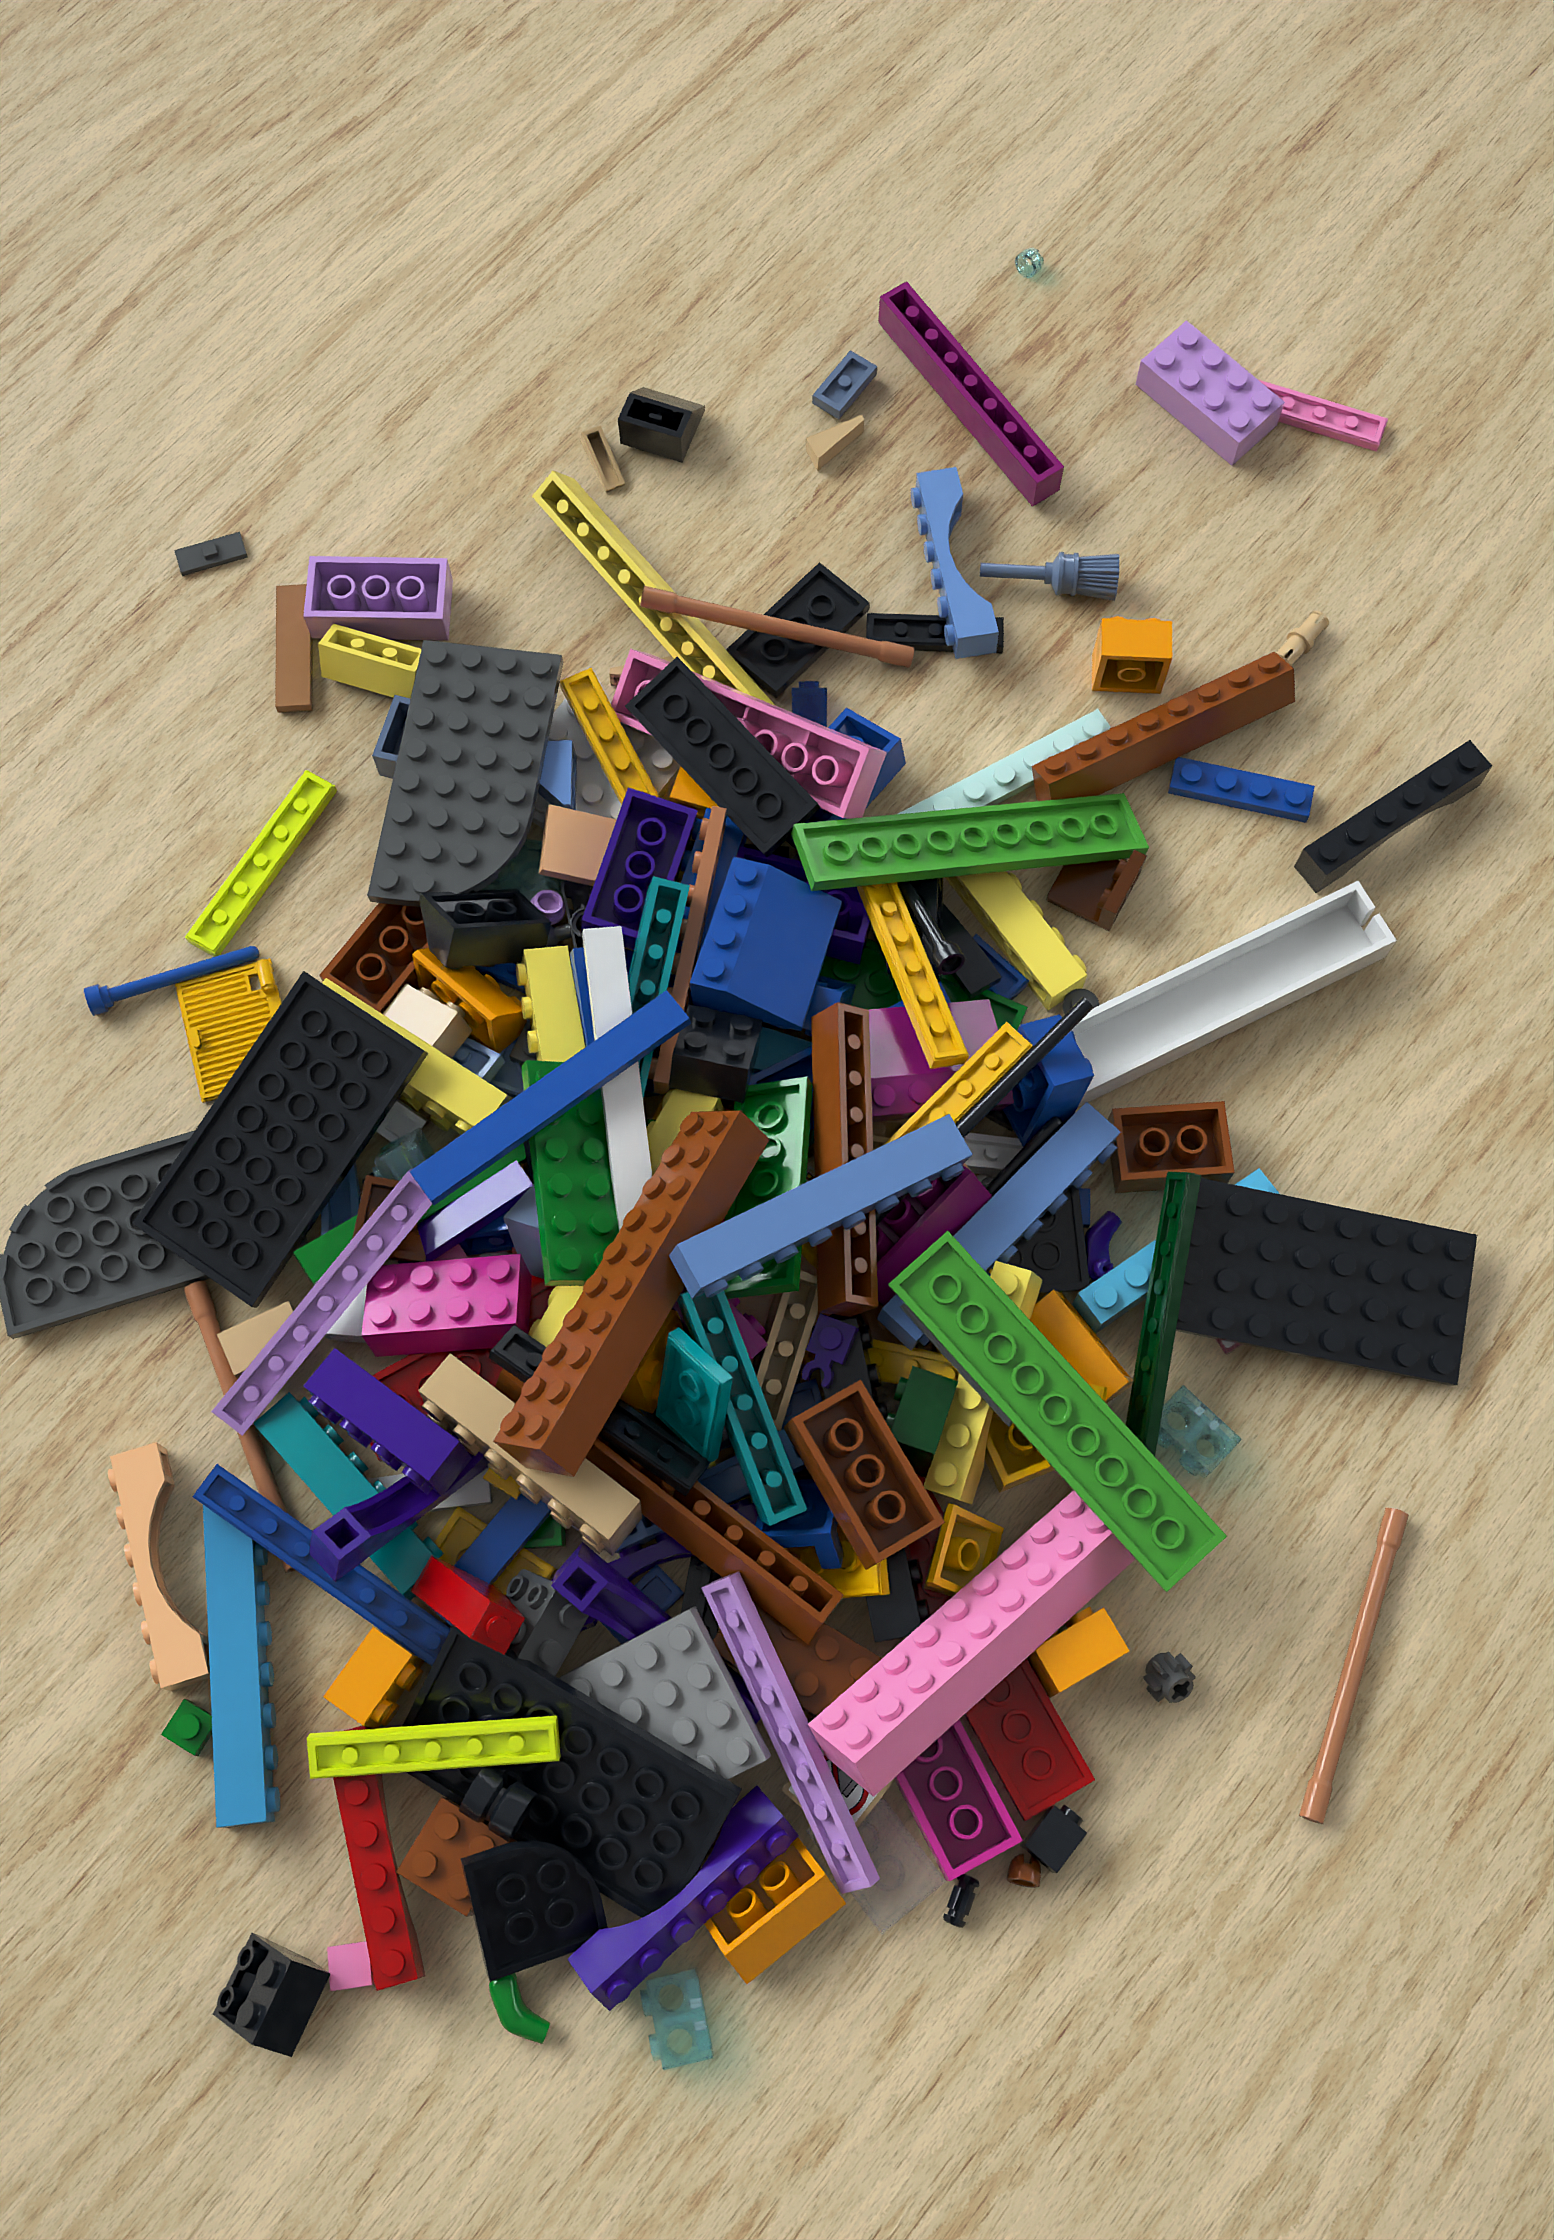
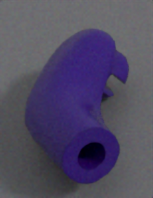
M1107 1211L1084 1235L1089 1277L1094 1281L1114 1269L1113 1263L1110 1262L1109 1244L1122 1221L1112 1211Z

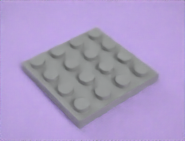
M695 1606L559 1677L562 1681L727 1780L766 1761L771 1756Z

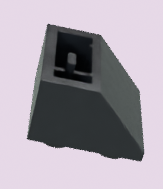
M645 387L629 393L618 417L620 444L683 463L705 412V405Z
M251 1933L246 1946L242 1948L238 1955L237 1964L226 1987L218 1997L213 2015L251 2045L292 2057L330 1973L310 1959L260 1935Z

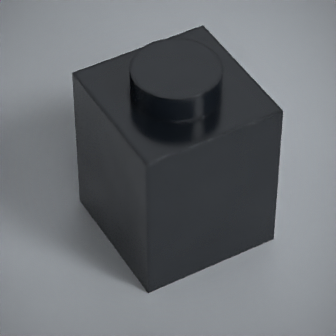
M1053 1805L1046 1810L1020 1846L1034 1856L1049 1871L1058 1873L1087 1832L1080 1827L1083 1822L1082 1818L1066 1805H1063L1061 1809Z

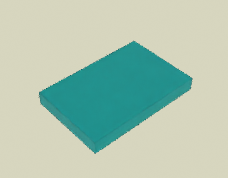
M678 1327L668 1333L656 1416L688 1447L711 1463L718 1459L733 1377Z

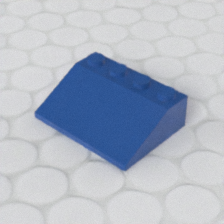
M733 857L690 980L692 1004L737 1015H745L761 1019L765 1023L802 1031L842 901L821 890L811 891L809 884L771 865Z

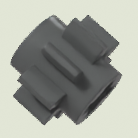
M1170 1652L1159 1653L1152 1657L1146 1665V1675L1143 1676V1679L1148 1684L1146 1689L1157 1702L1161 1701L1164 1697L1169 1703L1180 1702L1187 1698L1193 1690V1680L1196 1678L1190 1671L1193 1666L1181 1653L1175 1658Z

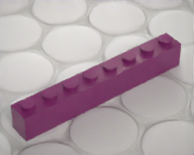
M906 281L881 295L878 323L1033 507L1058 492L1064 466L910 284Z

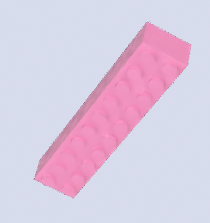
M1072 1491L808 1724L825 1756L874 1797L1129 1566L1135 1558L1082 1499Z

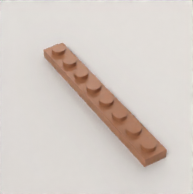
M712 806L709 819H702L699 840H704L702 852L696 851L694 855L692 873L697 874L696 883L689 887L686 907H690L688 919H682L678 940L683 941L681 953L675 952L671 974L676 975L673 988H667V991L685 1013L691 993L690 980L698 960L726 827L727 808ZM679 1032L661 1044L658 1058L652 1057L648 1079L653 1080L654 1093L666 1095L670 1090L669 1080L672 1054Z

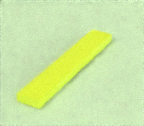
M305 770L185 936L190 944L213 957L219 956L334 797L337 792L335 785Z
M557 1715L310 1733L307 1737L310 1779L559 1761L561 1757Z

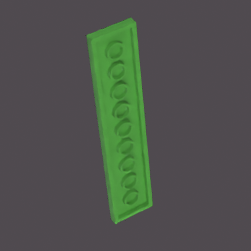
M1124 793L798 823L793 825L791 832L811 891L1130 858L1134 850L1146 855L1149 849Z
M949 1231L944 1233L888 1284L893 1292L1165 1592L1169 1591L1227 1537Z

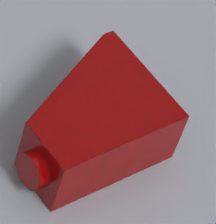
M431 1555L411 1590L417 1597L469 1638L504 1655L525 1620V1617L499 1588Z

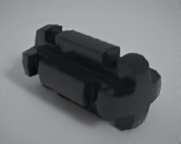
M966 1874L957 1877L959 1883L958 1886L954 1885L948 1901V1914L944 1913L943 1915L945 1922L959 1928H963L966 1924L963 1920L965 1915L968 1916L976 1895L973 1891L975 1887H979V1881Z

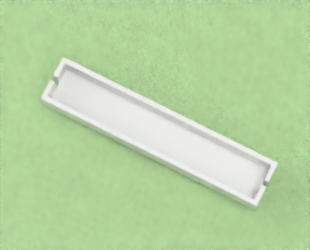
M1356 881L1093 1008L1072 1029L1076 1043L1084 1057L1090 1061L1094 1077L1078 1107L1385 958L1397 940L1380 913L1372 917L1365 930L1362 929L1361 926L1365 925L1375 906L1360 882Z

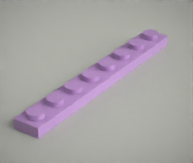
M411 1168L211 1411L242 1436L432 1205V1202L409 1172L412 1170Z
M738 1571L702 1587L705 1597L841 1894L871 1887L880 1880V1877L819 1744L808 1726V1720L740 1572Z

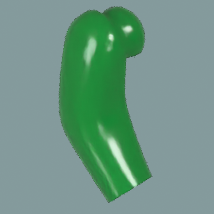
M514 1973L489 1982V1992L503 2027L514 2035L543 2044L550 2022L532 2012L524 2004L516 1974Z

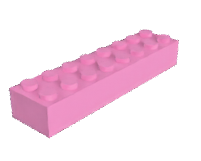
M630 649L611 702V706L620 722L650 734L629 712L625 705L671 662L652 654ZM693 672L810 794L821 809L846 819L863 817L887 752Z

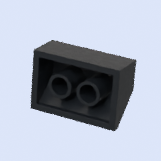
M517 888L480 890L478 892L473 890L463 894H455L453 892L420 893L419 901L429 950L446 968L457 970L462 969L464 966L480 965L483 967H494L496 964H519L522 962L524 949L545 948L547 945L552 922Z

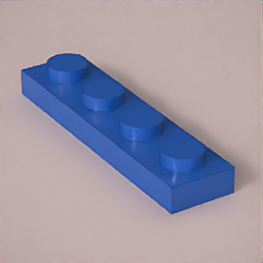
M1178 757L1174 761L1168 793L1306 823L1310 815L1315 786Z

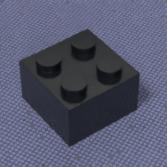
M689 1004L686 1014L690 1018L691 1024L679 1032L672 1054L669 1088L744 1103L758 1056L763 1020Z

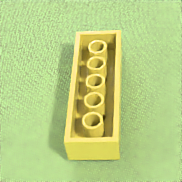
M326 978L322 982L428 1053L402 1092L400 1100L416 1112L421 1108L430 1114L431 1117L429 1119L442 1130L448 1131L452 1128L462 1135L510 1101L507 1094Z

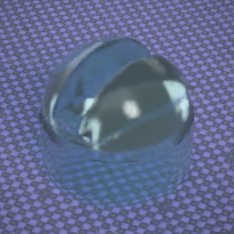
M1033 247L1027 248L1016 256L1015 266L1022 276L1032 278L1041 270L1044 258L1038 253V249Z

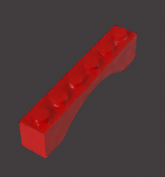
M362 1725V1726L355 1727V1728L348 1729V1730H344V1731H349V1730H363V1729H372V1728H369V1727H366V1726H363V1725ZM382 1774L333 1777L376 1991L425 1977L417 1933L408 1909L400 1876L396 1873L398 1867L388 1823Z

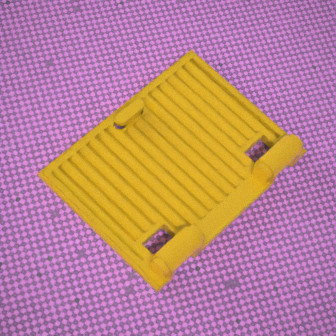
M270 958L175 984L202 1103L218 1098L282 1003L278 986L274 980V969ZM258 976L261 989L252 991L250 978Z

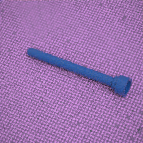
M249 946L109 988L107 985L101 987L99 984L84 988L85 998L92 1015L95 1016L108 1012V1008L114 1006L116 1001L256 960L259 957V950L255 946Z

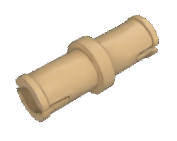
M1312 611L1298 628H1294L1288 633L1287 641L1276 652L1281 658L1284 657L1285 661L1291 666L1302 654L1308 653L1313 648L1314 640L1328 627L1329 620L1326 615L1318 624H1315V621L1323 614L1322 612Z

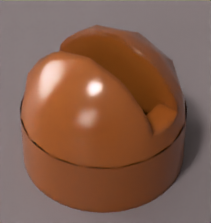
M1024 1854L1015 1856L1008 1868L1007 1881L1023 1887L1037 1888L1040 1886L1041 1866L1038 1860L1031 1856L1028 1864L1024 1863Z

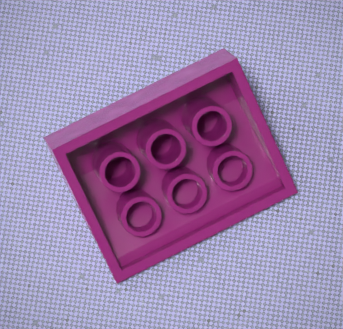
M989 999L947 1003L969 1057L967 1061L998 1031ZM905 1006L869 1009L872 1122L910 1119L964 1064L930 1069ZM1012 1090L991 1111L1003 1110L1013 1104Z

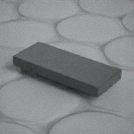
M240 532L174 550L182 576L248 558Z

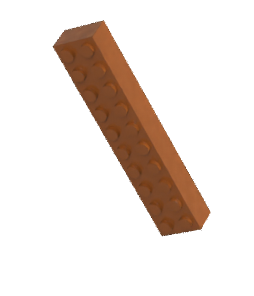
M741 1110L691 1112L682 1121L678 1135L672 1145L664 1151L661 1163L654 1175L644 1184L640 1198L634 1208L625 1216L622 1228L614 1241L605 1249L603 1259L595 1273L585 1282L581 1296L573 1309L565 1315L563 1326L554 1341L544 1350L542 1361L533 1376L525 1382L519 1399L500 1424V1430L493 1442L525 1468L571 1477L576 1475L685 1287L669 1255L677 1244L722 1223L770 1140Z

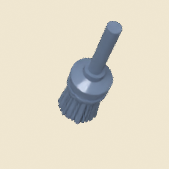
M1059 552L1053 562H1046L1045 566L981 563L980 577L1044 580V584H1051L1056 596L1069 594L1075 597L1076 594L1115 601L1119 579L1120 555L1109 554L1079 557V553L1064 554V552Z

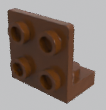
M1134 850L1128 861L1121 859V861L1108 860L1063 865L1046 900L1110 932L1141 874L1147 855Z

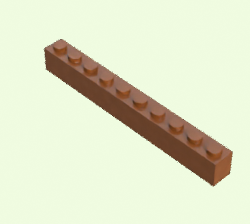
M503 1369L500 1372L495 1388L516 1404L525 1383ZM599 1435L585 1458L639 1499L642 1514L721 1577L739 1571L752 1601L801 1640L809 1644L844 1596L841 1592L697 1481L685 1497Z

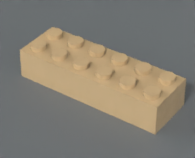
M451 1353L418 1390L424 1402L422 1408L428 1413L427 1417L445 1431L449 1427L470 1454L476 1456L478 1452L482 1453L489 1461L488 1467L502 1479L507 1480L509 1476L515 1479L521 1486L518 1490L531 1502L537 1505L541 1500L547 1504L551 1510V1517L563 1527L569 1529L571 1525L575 1526L583 1535L581 1540L598 1554L604 1549L613 1556L642 1519L640 1500L586 1458L576 1475L571 1477L525 1468L495 1444L493 1440L500 1430V1424L503 1418L511 1412L515 1403Z

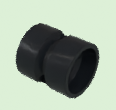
M484 1766L468 1789L459 1807V1812L477 1823L483 1820L489 1821V1830L510 1842L526 1819L538 1793L520 1782L510 1785L508 1784L507 1774L494 1766Z

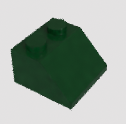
M912 1366L908 1379L900 1377L894 1399L900 1401L897 1414L888 1413L886 1423L916 1474L926 1478L958 1381Z

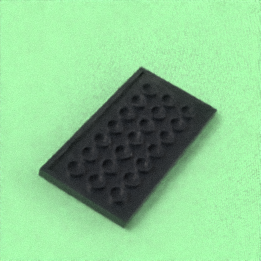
M303 971L132 1224L249 1306L257 1308L428 1053Z
M1201 1178L1176 1331L1450 1386L1458 1385L1477 1235Z
M453 1625L402 1727L557 1715L561 1755L559 1761L494 1766L508 1775V1784L520 1782L538 1793L530 1812L513 1839L516 1841L546 1842L572 1853L587 1868L600 1893L640 1918L660 1909L677 1896L697 1874L742 1788L533 1662L517 1658L513 1650L508 1648L504 1655L469 1638ZM483 1767L406 1773L460 1806L468 1789Z

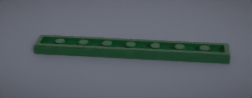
M1168 1171L1125 1424L1154 1457L1201 1175L1189 1172Z

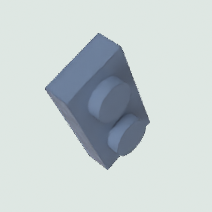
M850 350L812 395V404L840 419L877 375V366Z

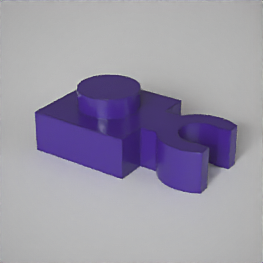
M820 1313L806 1348L808 1352L816 1354L813 1361L808 1362L804 1366L802 1379L809 1381L812 1373L817 1369H821L824 1372L821 1386L828 1389L834 1380L833 1363L845 1365L859 1329Z

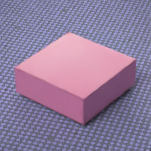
M366 1941L327 1947L330 1991L374 1985Z

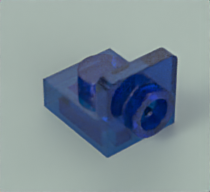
M799 681V688L791 689L792 713L827 727V688H819V681Z

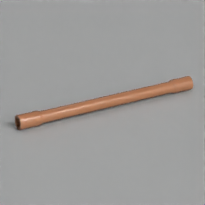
M644 586L641 596L640 607L687 615L876 658L881 662L907 668L911 666L914 656V647L888 641H876L679 596L674 592Z
M205 1281L194 1282L186 1286L184 1292L194 1320L199 1325L223 1395H225L238 1378L234 1376L217 1336L222 1331L216 1317L217 1311ZM252 1424L243 1436L238 1432L237 1434L258 1493L287 1513L258 1430ZM281 1560L285 1573L296 1571Z
M1385 1508L1376 1540V1551L1311 1779L1308 1781L1299 1813L1300 1817L1318 1824H1323L1333 1790L1332 1782L1396 1552L1401 1546L1409 1517L1407 1513L1395 1508Z

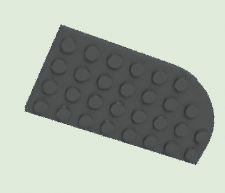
M423 640L367 894L370 902L421 907L419 901L420 893L453 892L455 894H463L473 890L478 892L496 880L498 873L512 858L515 859L527 839L533 820L564 663L562 655Z
M194 1131L74 1167L45 1184L46 1189L28 1206L26 1204L23 1206L9 1228L11 1234L4 1254H0V1303L7 1335L10 1338L16 1339L178 1289L194 1282L210 1279L132 1224ZM306 1236L297 1249L308 1244Z

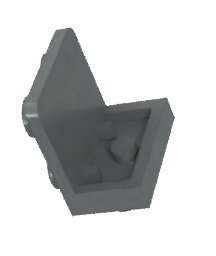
M522 1569L510 1581L506 1591V1597L525 1617L509 1649L515 1652L517 1658L529 1660L556 1676L589 1615L581 1612L551 1586V1580Z

